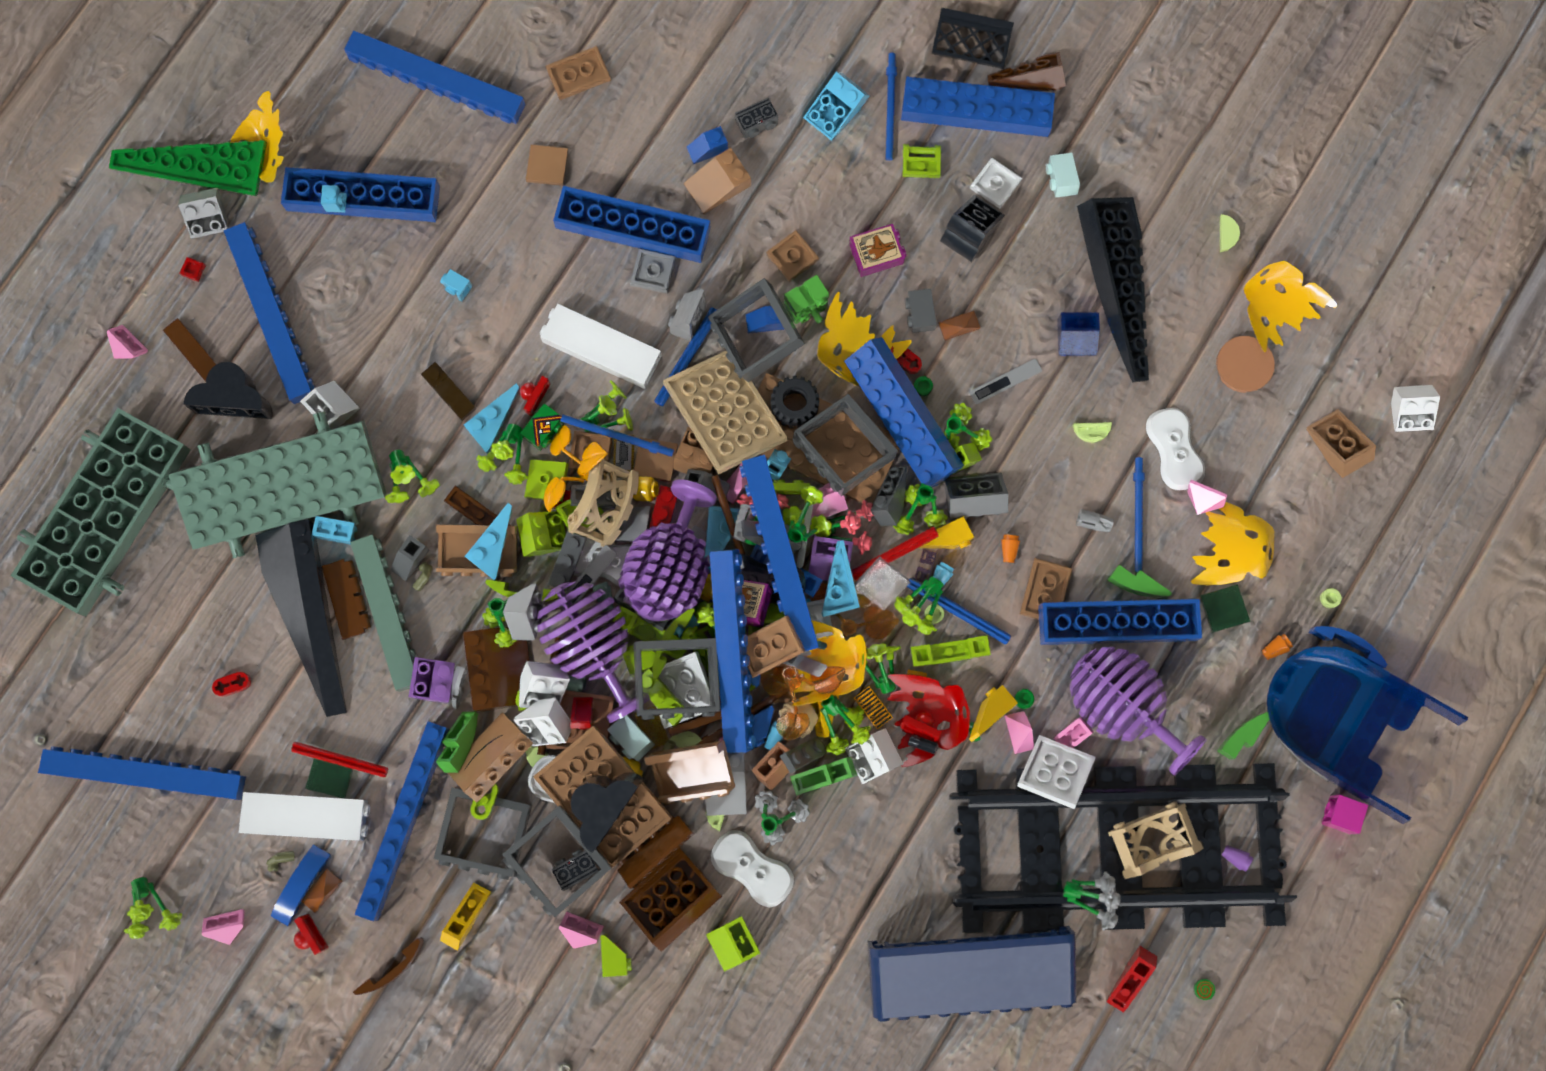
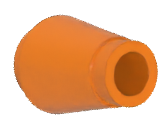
M1003 535V539H1001L1003 562L1015 563L1021 542L1019 541V536Z
M1283 634L1281 636L1278 635L1261 651L1265 658L1269 660L1290 652L1289 649L1293 645L1288 637Z

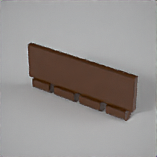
M345 559L322 566L342 640L366 633L365 629L372 626L368 614L360 615V613L367 611L363 595L355 597V594L362 591L358 577L350 578V576L356 574L353 560L345 562Z

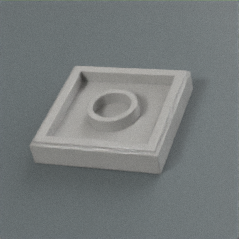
M639 248L630 285L667 294L676 256Z

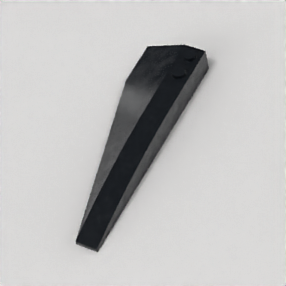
M1091 198L1078 205L1077 210L1099 297L1116 346L1132 383L1148 381V356L1145 355L1147 339H1144V330L1147 328L1146 321L1143 320V313L1146 312L1145 287L1141 279V275L1144 273V266L1141 265L1140 258L1143 255V248L1140 247L1142 231L1134 198Z
M306 519L288 523L255 536L264 579L326 717L345 714L347 710L317 538L312 536L314 523Z

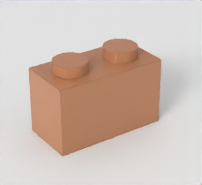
M779 741L752 769L756 778L771 791L789 772L780 757L789 749Z

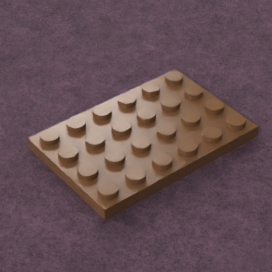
M594 724L535 774L533 778L557 806L563 807L581 829L583 822L574 815L571 809V797L574 791L591 776L603 775L614 780L623 773L635 772ZM643 781L601 844L597 847L612 867L672 819L669 812Z

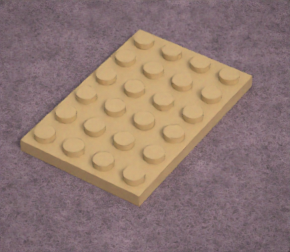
M727 351L663 380L665 388L718 474L741 464L743 460L753 458L787 441V436L752 381L747 382L743 378L740 379L734 372L736 367L727 359Z

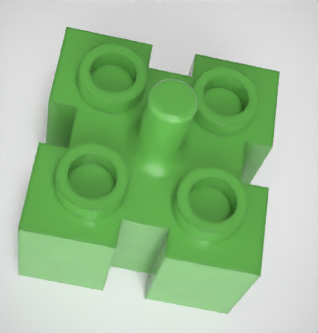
M815 275L805 281L803 285L795 287L784 294V307L795 324L808 321L811 318L810 314L817 323L823 321L820 313L828 306L829 292L819 277Z

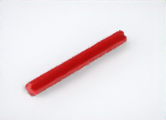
M932 527L852 569L853 579L858 580L938 538V531L935 527Z
M294 742L291 751L294 753L383 778L388 774V767L299 742Z

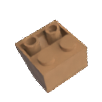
M687 427L674 457L673 469L687 474L688 469L706 471L713 475L715 470L713 464L691 428Z

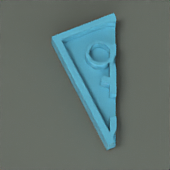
M517 384L513 385L464 424V427L487 454L491 451V445L495 438H497L499 429L507 418L513 400L515 401L520 387Z
M507 503L465 555L468 560L493 580H496L498 576L502 550L507 536L508 523L512 513V505L510 503Z
M718 506L708 508L704 558L708 555L710 557V552L723 550L731 538L722 508ZM730 508L735 522L740 509Z
M844 540L837 541L821 613L822 617L860 607Z

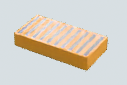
M870 686L853 698L861 709L865 711V715L877 730L893 718Z

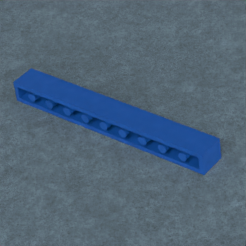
M354 30L344 48L348 59L354 63L360 62L365 64L371 70L378 69L389 77L393 75L404 83L411 82L422 90L428 89L437 96L449 97L455 103H464L470 109H479L490 117L497 116L509 124L511 122L517 124L525 108L524 98Z
M244 222L223 231L288 398L295 405L300 403L316 386L312 378L309 379L307 375L309 368L306 362L301 360L300 356L303 353L300 346L294 342L296 335L292 327L289 328L287 324L289 317L286 311L281 309L280 305L283 302L280 295L274 291L276 284L272 277L269 278L267 273L270 271L269 266L261 258L263 251L254 240V238H257L256 233L252 227L249 228Z
M761 455L743 460L742 466H739L742 478L746 477L748 485H745L747 497L751 496L753 500L750 508L752 515H757L759 523L755 524L758 535L763 536L764 542L761 543L763 554H768L769 562H766L769 574L773 573L775 581L771 583L774 593H779L780 600L777 601L779 611H784L785 616H789L805 651L819 648L766 457Z
M739 549L710 552L722 730L727 753L749 752L755 746V736L752 732L754 717L751 715L753 700L749 691L751 677L748 674L750 659L746 649L748 636L745 634L747 618L743 608L745 596L742 594L744 578L741 574L742 556L739 553Z
M429 721L427 722L354 915L371 921H379L437 767L436 761L445 746L442 740L450 729Z
M51 746L50 750H42L38 773L236 800H242L246 776H241L240 771L228 770L226 774L220 773L221 769L208 767V771L200 770L201 766L188 765V768H181V763L169 762L168 766L161 765L162 761L149 759V763H144L142 758L129 757V760H122L121 755L110 754L109 758L102 757L103 753L90 751V755H84L83 750L71 749L69 753L63 752L64 748Z

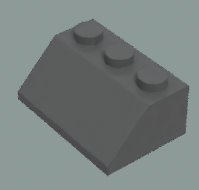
M1002 473L949 477L944 480L947 509L950 518L959 519L963 516L980 517L982 515L1008 513V491Z

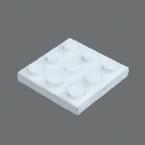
M698 652L691 653L665 665L659 678L684 707L710 706L709 680ZM695 713V717L701 715L702 713ZM659 715L664 729L672 726L667 719H662V715ZM694 717L683 718L679 723L684 722V721L689 720V719L694 718Z
M1039 735L1020 777L1018 787L1075 809L1096 757Z

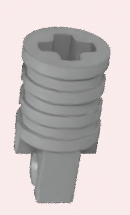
M741 504L737 520L735 521L733 538L745 541V538L742 537L741 521L745 520L747 513L746 520L754 521L755 516L752 515L750 505Z
M1080 509L1076 526H1082L1083 528L1095 531L1110 532L1114 522L1112 518L1102 514Z

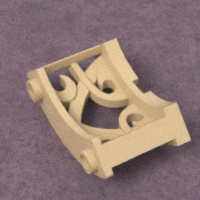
M603 458L589 471L582 499L574 512L568 517L569 533H577L599 542L601 547L605 545L610 547L620 535L621 530L619 528L623 521H628L634 505L631 504L633 494L637 495L638 472L634 470L629 472L604 461ZM603 470L610 473V478L607 474L603 473ZM616 476L622 478V480H616ZM611 490V497L616 504L615 510H608L600 515L597 498ZM586 517H587V520L584 522V524H591V523H593V524L590 525L588 528H586V527H584V526H581L582 522L584 521V519H585ZM597 528L600 531V533L593 530Z
M1172 802L1165 805L1166 809L1148 814L1126 824L1121 822L1113 825L1114 829L1108 832V834L1113 837L1125 868L1122 873L1125 879L1143 875L1159 867V863H1163L1167 859L1171 862L1194 855L1203 849L1201 841H1198L1185 808V803L1177 804V802ZM1175 813H1179L1183 826L1177 830L1173 828L1178 824V820L1174 822L1169 821V817ZM1161 817V823L1153 821L1154 819ZM1139 826L1136 832L1132 829ZM1148 827L1168 834L1160 842V854L1158 855L1150 847L1140 846L1143 834ZM1186 831L1190 844L1180 833ZM1126 832L1130 834V838L1128 840H1125V837L1123 835ZM1173 838L1174 840L1170 841L1173 844V848L1168 849L1166 843ZM1126 842L1133 843L1132 847L1128 848ZM1139 850H1146L1148 857L1144 859V853H1139Z

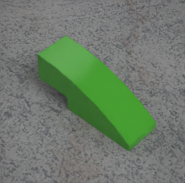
M1118 565L1107 579V581L1125 591L1144 597L1167 599L1172 594V592L1141 570L1133 575L1121 565Z
M462 712L442 740L446 748L436 763L444 773H458L463 766L474 739L478 719L477 712Z
M1268 712L1253 717L1235 729L1224 740L1217 751L1232 760L1237 757L1243 745L1247 748L1252 747L1269 721Z
M846 757L790 776L797 796L855 777L857 773L851 757Z

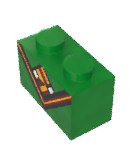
M544 403L520 434L539 451L543 448L546 449L552 442L551 438L553 435L560 432L564 425V422H560L562 416Z

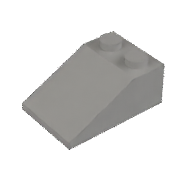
M701 288L685 293L683 298L678 300L675 308L677 312L675 316H671L668 323L671 334L691 341L706 309L705 293Z
M744 752L727 753L736 787L727 796L718 797V795H711L710 798L706 799L707 816L747 814Z

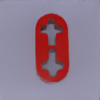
M893 346L890 349L892 353L894 352ZM908 348L902 356L896 359L902 369L910 374H917L921 370V359ZM907 360H909V361L912 362V363H913L914 361H916V362H917V365H916L917 368H916V367L910 368V367H909V366H910V363H909Z
M236 672L215 680L212 684V691L218 696L226 697L248 689L251 685V678L247 673ZM240 676L246 679V681L243 682V686H241L240 684H234V682L240 680ZM220 683L230 685L224 688V692L218 690L221 687Z

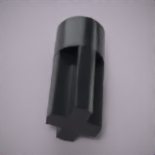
M914 734L910 736L908 742L909 746L932 754L936 753L939 744Z

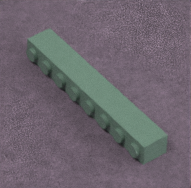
M372 534L351 541L350 544L395 690L401 692L410 689L414 659L417 655L415 650L410 647L411 636L408 630L405 631L403 625L406 623L403 612H399L398 605H400V600L397 593L394 594L393 592L394 581L391 575L388 576L386 570L389 568L386 557H382V542Z

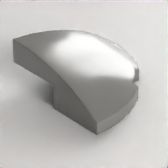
M641 506L633 508L628 521L624 520L619 528L621 533L615 541L633 542L641 533L647 530L651 507Z
M455 666L451 686V701L454 709H458L464 693V690L461 688L468 672L466 668Z

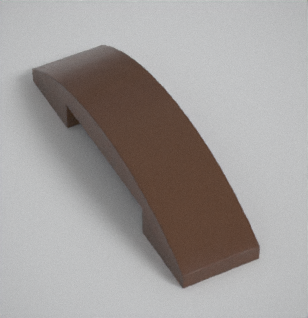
M417 938L402 951L406 959L377 982L374 977L369 978L354 990L353 993L361 995L378 990L400 977L419 954L424 942L423 938Z

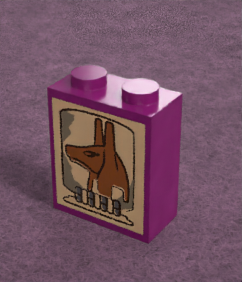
M893 224L850 236L849 245L860 277L904 264L905 257H907L904 246H901L899 243L901 239L900 234Z
M744 580L742 594L745 596L743 608L747 618L746 625L763 628L773 591L769 584Z

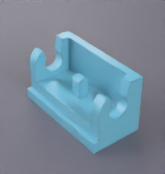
M316 516L312 536L317 539L351 545L350 542L356 540L354 533L358 529L355 523Z

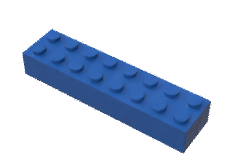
M906 76L901 121L1048 137L1052 129L1055 93Z
M285 167L281 204L286 211L436 222L440 185L436 178ZM322 185L338 186L342 193L347 194L345 213L325 211L321 205Z
M567 186L562 188L553 219L556 229L672 255L702 263L711 230L710 220Z
M882 337L870 339L844 361L921 483L935 487L964 466Z
M1200 599L1042 603L1038 606L1040 645L1185 642L1202 639Z

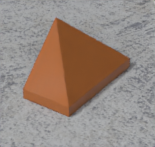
M975 311L938 323L944 340L981 328Z
M327 868L307 891L301 902L314 913H317L343 881Z

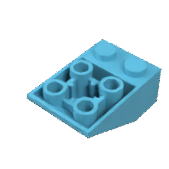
M835 72L803 118L832 141L859 112L870 95L843 73Z

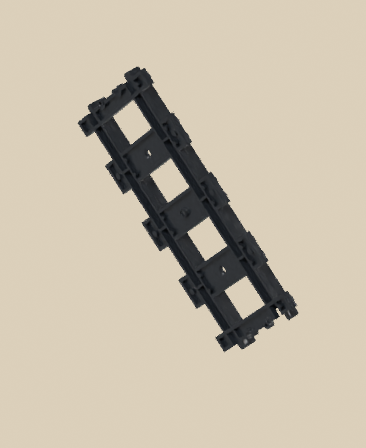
M1275 763L1253 764L1254 784H1216L1215 764L1186 765L1174 775L1175 785L1137 786L1136 766L1094 767L1095 787L1083 788L1075 808L1097 807L1100 879L1104 875V871H1107L1115 879L1116 893L1120 894V904L1115 909V914L1118 916L1117 924L1114 928L1105 930L1145 929L1144 908L1181 907L1183 910L1184 928L1226 927L1224 907L1263 906L1264 926H1286L1285 903L1294 901L1297 895H1279L1274 890L1283 889V874L1278 869H1285L1287 866L1285 860H1277L1281 855L1280 833L1283 830L1274 826V821L1282 818L1278 814L1277 801H1283L1290 796V793L1285 792L1283 788H1276ZM1024 768L1015 769L1016 789H977V769L956 770L957 792L951 793L949 800H968V806L957 807L958 821L962 826L958 825L953 829L955 835L963 836L959 840V862L956 866H962L965 869V873L962 876H957V879L960 881L961 894H956L952 898L955 907H962V933H982L983 912L1022 911L1023 931L1028 932L1051 931V929L1059 931V927L1064 926L1063 910H1086L1075 903L1068 902L1067 898L1063 897L1058 808L1070 807L1018 787V782ZM1172 802H1177V804L1185 803V808L1198 841L1204 844V847L1194 855L1179 859L1181 887L1143 888L1142 875L1125 879L1122 873L1125 870L1122 860L1116 850L1113 837L1108 834V832L1114 829L1113 825L1121 822L1126 824L1138 819V806H1165ZM1255 804L1261 885L1223 886L1218 805ZM1017 809L1021 890L982 891L978 810ZM1177 813V829L1183 826L1179 813ZM1139 826L1132 829L1136 832ZM957 828L961 829L960 833L957 832ZM1186 831L1180 833L1190 844ZM1128 832L1123 834L1125 840H1128L1130 838V834ZM1126 842L1128 848H1131L1133 843ZM1038 845H1042L1044 847V851L1042 853L1037 852L1036 847ZM1082 889L1096 894L1103 893L1101 889ZM1081 895L1080 899L1076 898L1094 909H1102L1103 912L1107 911L1105 902H1101L1099 899Z

